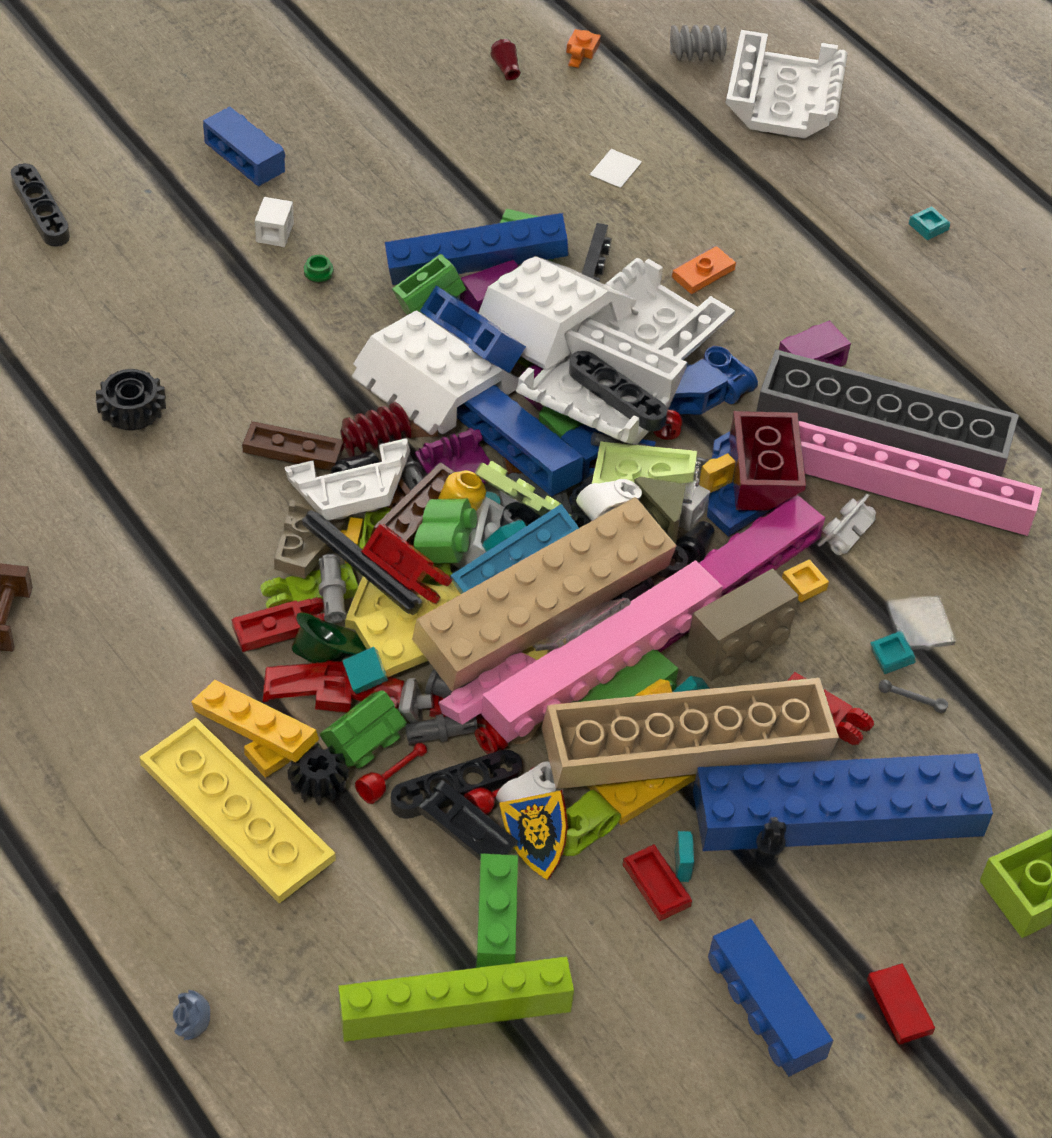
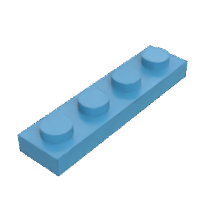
M560 504L451 574L452 583L459 593L462 594L579 529V527L563 505Z

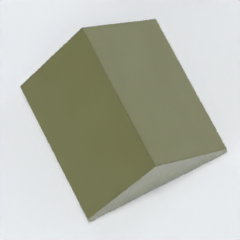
M646 477L636 478L634 483L642 490V495L639 499L640 503L676 544L686 484Z

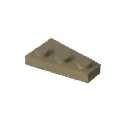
M290 500L288 516H286L284 522V531L280 536L274 558V570L305 579L318 564L319 558H323V555H326L330 550L325 543L303 526L302 519L306 516V513L310 510L317 512L312 506ZM349 517L328 521L339 531L347 530Z

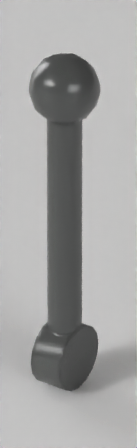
M885 679L879 683V690L881 692L887 693L890 691L933 706L934 710L938 713H944L948 708V702L943 698L934 700L896 687L889 680Z

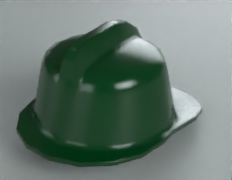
M301 612L296 616L300 628L292 644V651L311 663L326 662L327 660L337 661L344 653L356 655L367 650L358 634L352 630L323 621L308 613Z

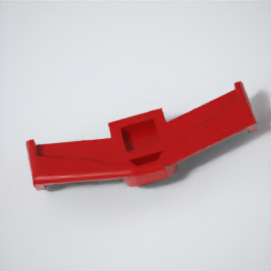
M327 660L320 663L266 667L262 702H268L269 699L316 695V710L348 712L351 707V699L363 701L370 694L383 690L394 703V707L398 709L404 680L387 677L388 681L356 694L351 687L343 662Z

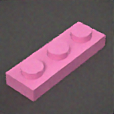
M522 652L509 656L505 662L492 670L483 672L477 679L464 687L454 690L451 695L441 700L439 705L442 714L463 725L482 713L484 693L537 660Z

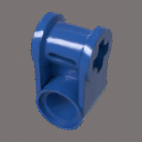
M712 346L705 351L703 359L728 380L724 397L725 402L734 404L742 394L752 392L757 388L758 380L755 373L749 367L742 364L727 349L720 346Z

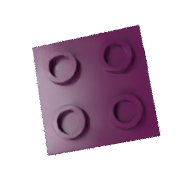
M469 428L467 431L459 433L458 438L455 434H451L449 440L447 437H442L441 440L424 443L423 447L415 452L417 459L427 474L440 462L454 472L466 470L475 473L480 463L486 465L490 463L489 458L478 443L482 441L479 429L473 430Z

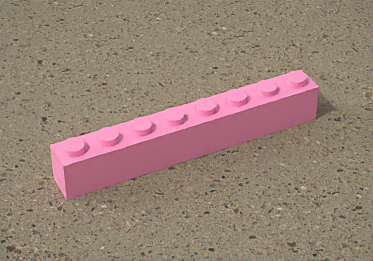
M799 421L805 474L1025 536L1029 534L1042 491L1040 487Z
M695 560L484 693L482 698V716L508 743L518 736L523 737L527 735L535 725L544 720L547 705L571 703L572 701L583 699L589 690L600 683L605 684L609 682L617 672L626 666H634L640 661L642 656L653 649L658 650L662 648L668 639L679 632L685 633L691 626L693 613L721 598L723 586Z

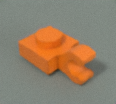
M575 29L567 43L566 53L572 54L568 66L579 68L584 57L592 59L600 45L601 35Z

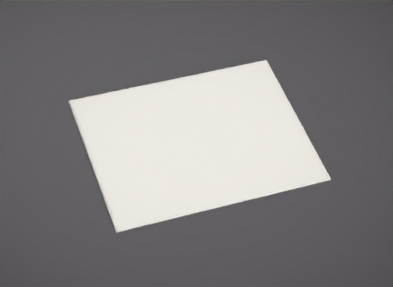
M610 149L590 175L621 188L642 161Z

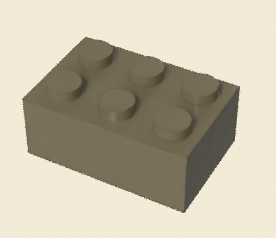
M773 568L693 613L686 655L710 681L721 675H729L738 665L747 660H755L764 650L774 644L778 646L788 639L799 595Z

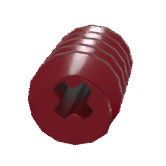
M397 402L390 403L388 408L381 406L377 409V412L368 410L365 416L362 413L356 414L354 420L346 417L342 421L340 430L341 438L344 440V448L349 457L355 456L356 447H358L362 454L366 453V444L368 443L374 451L378 450V440L380 439L383 444L390 442V436H393L395 441L401 440L402 432L409 439L411 438L409 418L405 410Z

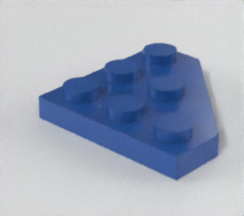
M730 431L714 440L712 459H717L727 453L731 456ZM732 479V483L710 493L707 517L727 536H730L772 509L736 510Z

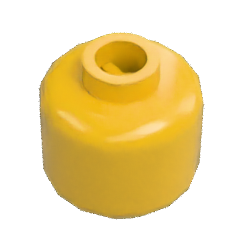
M471 471L454 472L447 477L439 499L468 498L471 507L477 511L486 496V487L480 477Z

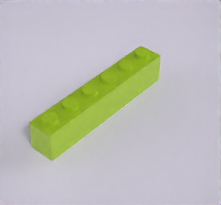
M567 956L338 986L339 1011L344 1042L571 1012L574 995Z

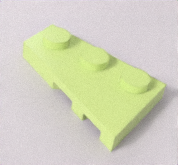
M600 441L592 484L611 482L618 479H627L634 482L638 477L676 483H690L694 480L697 451Z
M490 461L489 465L480 463L475 471V474L482 480L519 503L528 506L541 516L561 504L549 496L543 499L533 493L536 488L520 478L515 482L506 477L507 470L493 461Z

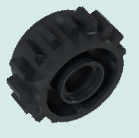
M125 369L109 375L105 382L102 381L100 383L101 390L96 391L97 411L101 413L102 420L109 421L114 428L117 427L123 430L145 428L152 425L157 418H161V409H166L165 388L160 386V379H154L149 372L142 370Z

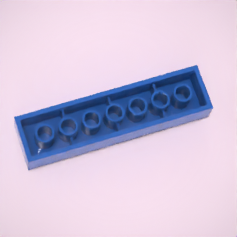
M978 753L697 767L693 788L703 851L756 849L757 836L763 831L764 824L769 823L772 817H777L778 822L786 824L784 835L785 847L983 837L993 815Z

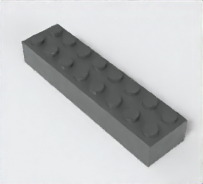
M775 349L760 390L756 412L798 413V421L1000 477H1002L1019 417L1015 413Z

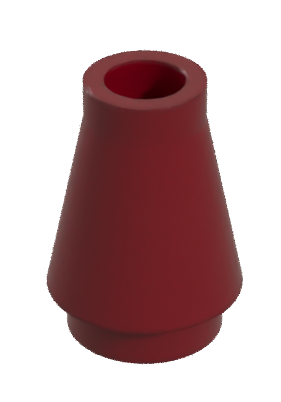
M509 39L496 41L491 47V58L502 71L506 80L517 79L521 72L518 65L516 45Z

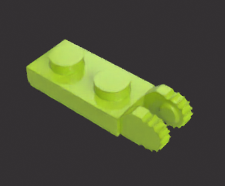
M348 563L341 564V578L346 584V592L343 594L344 599L353 598L358 589L357 580L351 565ZM320 570L311 571L305 579L294 576L286 577L285 579L281 577L269 579L260 587L262 595L268 597V601L265 603L267 608L295 600L299 602L313 599V597L323 599L319 594V584L321 583Z

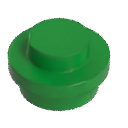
M320 254L309 257L304 265L305 277L314 282L326 281L332 277L334 272L333 264L329 258Z

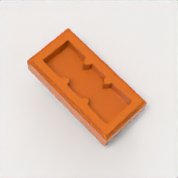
M715 246L674 269L672 278L690 294H693L734 271L736 262Z

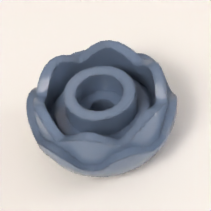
M188 990V993L178 995L179 1004L173 1010V1018L177 1023L174 1032L184 1037V1040H191L200 1036L206 1031L210 1021L209 1002L200 993Z

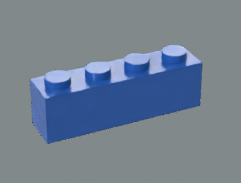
M750 918L714 935L708 954L710 965L717 974L721 973L728 983V990L736 1004L741 1003L748 1014V1021L752 1030L757 1035L761 1034L767 1043L773 1062L778 1067L782 1066L788 1077L826 1059L833 1039L753 920Z

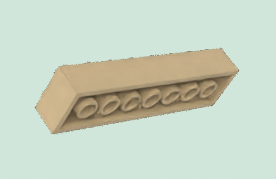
M634 497L416 619L412 640L453 692L479 677L483 672L489 671L505 662L509 656L524 651L665 569L670 564L676 544L640 501Z
M820 678L547 705L541 727L556 789L691 775L697 773V767L827 760L839 738Z

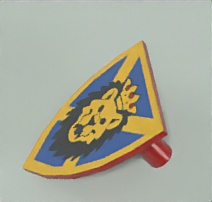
M562 790L500 802L506 832L518 841L515 847L517 854L533 871L549 880L560 862L566 845L568 824Z

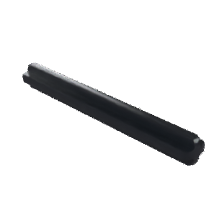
M310 510L306 513V516L302 519L303 526L403 611L411 615L418 612L423 603L416 594L363 554L359 546L318 512Z

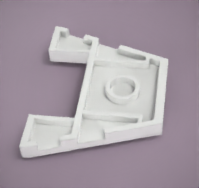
M405 438L380 444L382 462L317 477L312 460L285 467L288 481L326 520H340L347 518L349 515L365 511L374 512L382 507L390 506L410 453L408 440Z

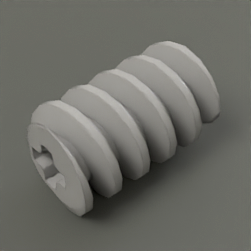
M676 25L671 26L670 54L672 55V52H675L678 60H681L683 52H686L688 60L692 59L694 52H697L699 60H702L705 52L708 53L710 60H713L715 52H718L720 60L724 59L727 48L726 27H724L722 32L720 26L715 25L711 33L708 25H704L701 32L698 25H694L691 32H689L688 26L683 25L679 33Z

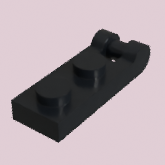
M440 780L433 787L434 793L428 799L424 798L416 807L426 819L433 821L479 860H481V854L509 855L518 844L514 837L443 780ZM444 802H448L453 806L447 814L439 809Z

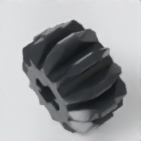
M318 742L313 750L309 749L296 763L291 761V766L287 770L288 780H290L293 793L301 794V799H303L304 803L311 798H315L318 806L322 798L326 797L333 802L336 798V793H344L346 781L349 778V768L345 765L343 753L335 754L333 745L323 750Z

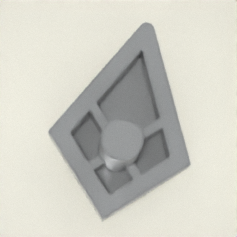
M416 678L407 679L402 687L398 710L409 723L422 721V709L434 707L433 695H422Z

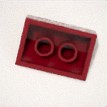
M734 411L729 441L731 457L736 461L733 474L736 510H770L805 491L806 480L798 413Z

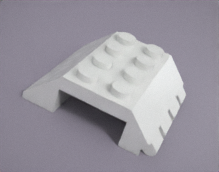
M741 30L726 98V104L751 130L782 134L790 137L806 138L829 126V122L838 116L847 52L845 50L837 51L838 45L826 43L821 44L819 60L765 52L768 34Z
M535 256L525 260L521 266L510 273L502 275L498 281L488 286L479 313L526 346L521 357L547 370L570 354L564 336L565 332L607 304L610 305L614 320L618 322L632 313L631 308L635 306L636 299L569 267Z
M636 258L622 272L616 274L605 284L636 299L635 306L631 308L632 313L617 322L613 318L610 305L607 304L588 318L684 360L734 316L735 310L712 296L699 307L695 306L660 284L662 266L650 259H647L644 264L640 258Z
M417 310L371 335L353 363L357 368L352 375L355 381L366 389H371L373 394L388 405L393 402L399 403L405 410L409 420H414L417 426L430 435H433L437 430L444 434L456 427L457 407L493 385L498 386L503 393L509 395L517 389L519 379L511 372L508 373L482 358L468 347L469 344Z
M586 318L564 333L570 354L549 369H543L535 379L534 369L529 367L519 377L516 392L615 439L638 445L649 432L639 426V417L627 418L574 380L569 374L570 356L577 351H589L663 402L667 409L672 402L688 362L590 318ZM607 379L598 381L602 385L614 384L613 381ZM624 396L621 398L622 400L627 402H634L637 400L633 396Z

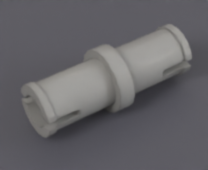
M335 554L323 555V558H319L318 563L321 573L319 594L323 597L324 619L329 623H339L347 617L343 594L346 592V584L341 578L340 557Z

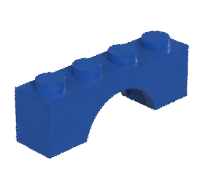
M437 285L420 310L435 323L469 344L468 347L482 358L508 373L511 372L526 346L465 302Z

